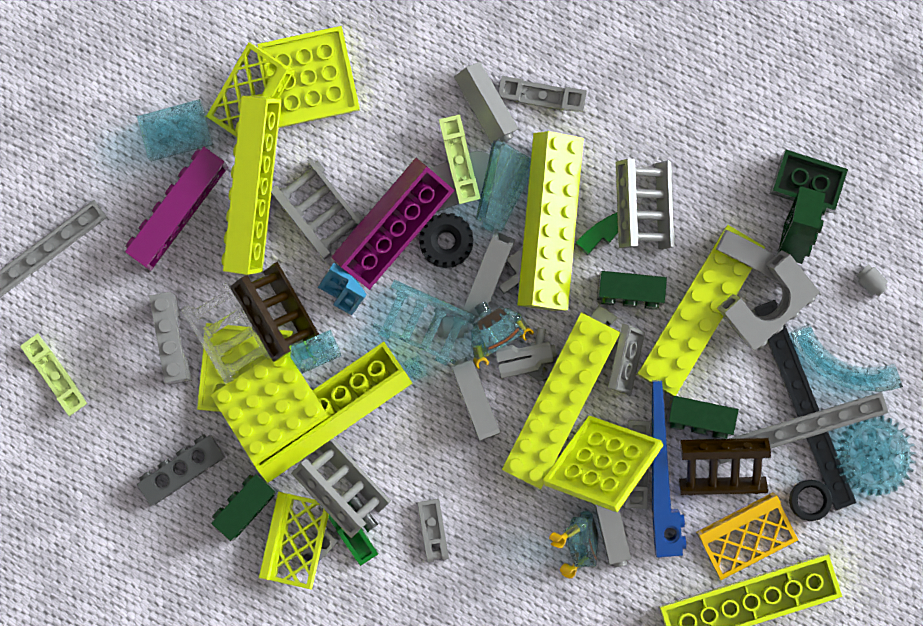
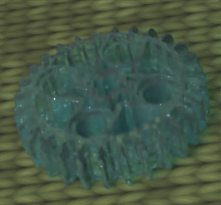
M878 416L877 418L874 417L854 423V425L846 426L848 431L841 433L845 439L837 440V442L842 444V447L835 448L836 451L841 452V455L835 457V459L841 460V463L836 467L844 469L840 476H848L845 483L853 481L852 489L859 487V493H864L867 490L868 496L874 495V493L875 496H881L882 492L884 495L890 494V490L894 492L898 490V487L904 486L903 480L910 479L906 472L914 471L909 467V464L916 463V461L911 459V456L915 455L916 452L910 451V448L915 444H908L907 440L911 436L903 435L906 430L905 428L898 430L899 422L892 424V418L885 419L884 421V416ZM875 428L888 432L890 436L881 440ZM863 431L868 435L867 442L862 439ZM891 440L895 441L896 450L891 448ZM853 442L859 453L851 457L850 451ZM900 454V464L897 469L892 458ZM855 461H858L860 463V471H857L855 469ZM884 470H887L889 473L888 480L883 476ZM870 472L876 483L868 482L862 479L861 476Z

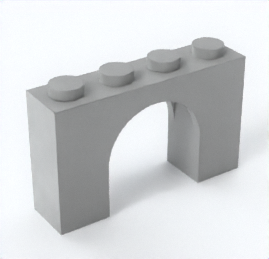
M782 250L766 264L782 288V299L775 311L766 316H755L744 301L734 294L717 308L744 343L755 351L762 348L773 334L779 333L783 329L784 324L797 317L799 311L804 306L811 304L820 293L793 257Z
M172 292L149 295L164 382L172 385L192 381L189 361L185 358L179 335L177 317H180L177 296Z

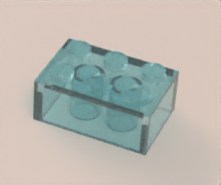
M200 99L137 116L147 157L151 162L200 149L203 146L214 145L204 106Z

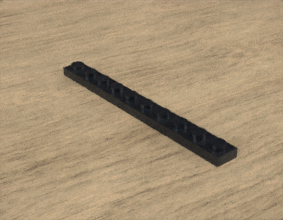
M772 300L755 307L754 310L757 316H766L775 311L778 305L776 300ZM784 324L783 329L779 333L773 334L767 342L797 417H801L820 410ZM829 432L806 438L823 482L831 492L835 511L857 503Z

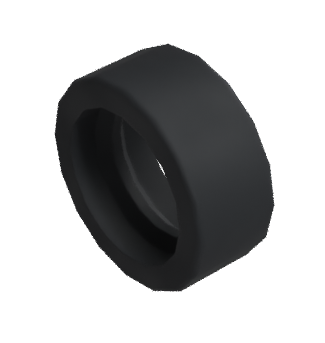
M812 479L805 480L793 487L789 496V504L793 513L800 519L816 521L825 517L830 511L832 496L827 486L822 482ZM805 488H816L823 496V505L815 513H806L798 505V495Z

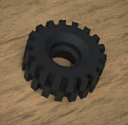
M446 212L434 215L420 231L419 244L421 252L426 260L436 267H456L462 264L472 251L473 232L469 224L461 216L458 217L454 213L446 214ZM442 233H450L454 236L455 244L452 248L443 249L439 246L438 237Z

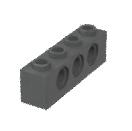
M203 434L194 440V446L189 449L187 446L176 453L177 457L172 461L169 459L164 460L157 465L159 468L154 473L148 471L139 478L141 481L137 483V486L151 506L156 505L226 457L212 435L206 437ZM197 450H201L204 453V459L200 463H196L193 459V454ZM180 462L186 466V471L182 475H178L175 472V466ZM160 475L167 477L168 482L165 487H159L157 484V478Z

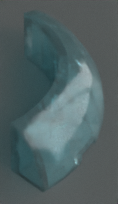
M810 324L790 333L796 347L805 360L818 373L838 385L858 391L875 392L903 387L894 364L880 367H863L845 362L834 356L821 344Z

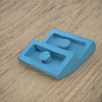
M335 263L332 264L318 286L319 289L336 298L334 306L350 315H353L366 296L360 284Z

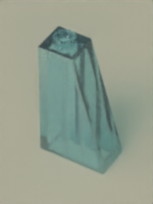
M494 140L492 143L476 220L482 223L481 227L490 232H493V230L502 232L530 175L531 158L501 141Z

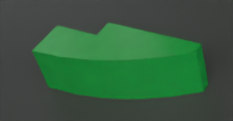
M617 213L596 223L578 239L575 245L589 255L602 239L609 244L618 234Z
M330 515L328 516L337 533L360 566L378 555V552L362 528L351 538Z

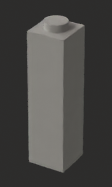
M481 62L467 66L454 76L456 82L491 143L493 144L498 141L505 143L513 138L512 133L519 128Z

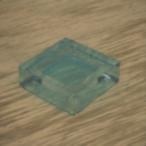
M419 355L400 364L412 382L428 375Z

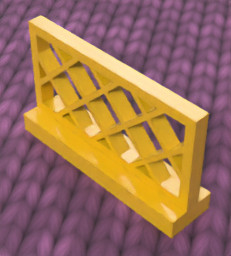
M772 492L696 532L720 580L798 541L780 504L781 502L775 493ZM777 508L780 513L778 523L768 521L769 512ZM753 520L762 522L758 533L747 530L749 523ZM765 523L776 526L773 538L762 535ZM780 528L788 530L792 537L784 542L776 540ZM731 531H742L739 544L728 540ZM746 533L757 536L753 548L742 545ZM760 538L771 541L769 550L765 552L757 550ZM714 540L722 541L720 553L711 551L708 543ZM727 543L738 546L734 558L723 555ZM741 548L752 551L750 559L746 562L738 560ZM713 555L718 556L717 562ZM722 558L733 561L731 569L724 573L719 568Z

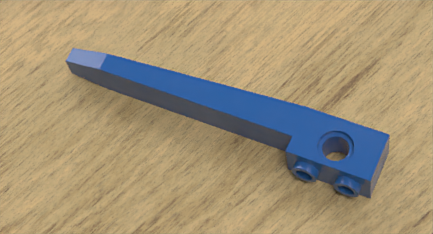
M652 380V437L661 440L663 444L662 449L652 462V522L655 555L657 558L683 556V549H686V537L682 536L681 528L685 527L684 514L680 515L678 509H671L662 380ZM667 528L675 529V534L671 538H666L664 531Z

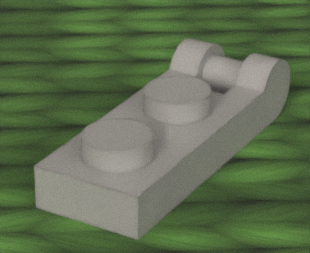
M439 499L417 502L427 562H434V559L439 558L443 560L449 559ZM440 543L441 549L432 551L431 544Z

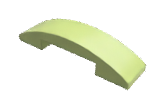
M460 114L439 119L459 204L481 199Z
M38 333L20 346L56 395L57 400L69 417L87 405L86 400L71 377Z

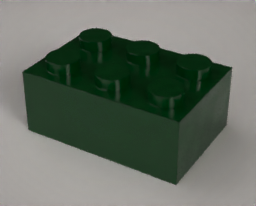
M785 149L781 155L769 194L794 201L800 186L826 193L824 202L827 203V208L825 212L833 213L836 210L848 169Z
M800 186L783 225L778 253L782 250L790 254L799 264L803 263L805 256H810L812 245H815L818 233H821L824 221L821 220V217L824 216L827 208V203L824 202L826 193Z
M601 270L598 279L597 300H601L602 305L614 306L615 302H621L623 307L636 308L637 304L645 305L644 309L657 310L659 306L665 304L667 277Z
M672 396L670 397L665 423H669V428L684 430L685 427L691 428L692 433L704 435L708 431L713 433L712 437L727 439L728 436L734 435L739 409Z
M250 474L242 483L243 489L240 492L234 491L227 499L229 504L225 508L220 507L212 516L214 520L211 524L230 541H234L278 493L260 474H255L254 476Z

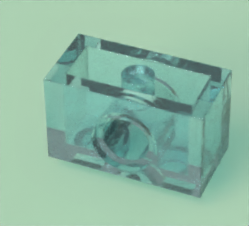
M331 330L290 347L302 374L342 356Z

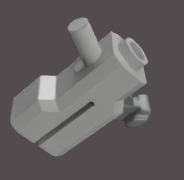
M537 328L535 342H532L528 347L518 349L513 345L496 348L497 363L520 358L517 361L498 365L501 379L525 374L533 377L538 382L547 380L548 377L542 374L543 364L553 362V358H556L557 354L554 345H550V342L544 343L545 328Z

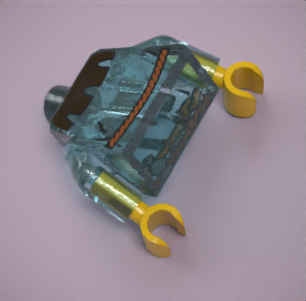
M486 301L474 307L481 319L473 324L471 330V347L474 354L473 363L478 369H480V361H484L487 366L489 364V361L486 359L487 356L517 337L526 341L525 333L528 331L533 335L534 331L527 327L521 314L501 306L491 311Z
M583 511L580 513V517L571 518L570 526L563 530L562 535L553 532L549 536V539L553 541L551 545L557 548H563L567 539V546L573 560V565L564 563L561 566L560 572L566 578H573L577 568L581 569L582 567L597 565L599 534L591 512Z

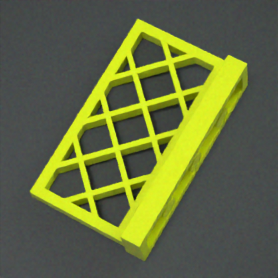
M248 42L206 117L237 137L232 120L239 118L240 115L231 117L229 105L239 103L241 100L239 86L249 84L251 96L279 98L295 70L285 66ZM253 50L257 53L259 62L249 65L248 55ZM272 63L277 66L273 75L266 76L264 64ZM260 65L262 78L252 80L250 68ZM246 69L248 81L238 83L237 74L239 70ZM263 80L265 89L261 94L256 95L253 83ZM235 88L237 100L228 102L226 93L229 89ZM224 106L227 118L219 119L214 116L218 107Z
M278 492L259 578L312 590L329 516L323 508L322 516L315 519L311 509L320 505L315 499ZM294 500L301 501L305 508L298 514H295L292 509ZM307 512L313 522L303 528L298 518ZM295 521L300 531L290 536L288 525ZM315 525L318 535L311 541L306 531ZM303 534L307 544L298 549L293 540ZM290 542L295 552L286 558L283 553V547ZM310 547L313 551V558L306 562L301 552ZM298 556L303 565L293 571L288 561ZM285 564L290 574L285 578L277 577L279 567ZM303 569H306L308 573L307 584L301 583L296 576Z

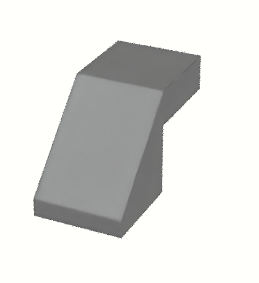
M523 248L507 259V263L515 272V275L499 286L503 294L510 291L520 282Z

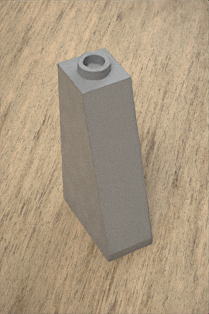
M495 231L463 308L464 311H467L466 314L477 319L484 317L486 311L479 314L475 307L483 302L486 308H488L516 239Z
M466 357L455 361L456 366H453L452 370L478 440L482 441L500 434L473 360L468 361Z
M594 504L608 563L610 565L614 564V567L627 565V560H631L620 509L618 512Z

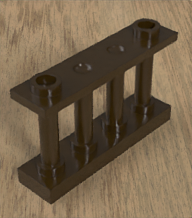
M275 262L263 271L264 277L251 282L248 275L230 286L273 362L291 352L289 346L303 340L305 346H308L321 337L278 262ZM270 284L276 295L262 301L256 289ZM281 302L287 314L273 320L267 308ZM292 321L298 333L284 339L278 327Z
M769 438L680 440L682 460H687V478H679L681 495L768 493L766 476H761L762 459L771 458ZM718 459H731L730 477H717ZM740 459H753L752 477H739ZM696 460H709V478H695Z

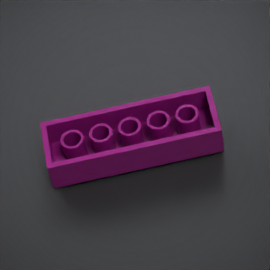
M204 146L201 150L197 149L191 157V160H193L188 167L185 166L178 174L180 179L175 185L171 184L165 192V195H167L162 203L160 201L156 203L152 209L153 215L149 220L145 219L138 228L140 230L136 237L132 236L125 246L127 248L125 252L150 271H152L229 168L225 161Z
M415 158L331 258L370 290L455 190L418 158Z

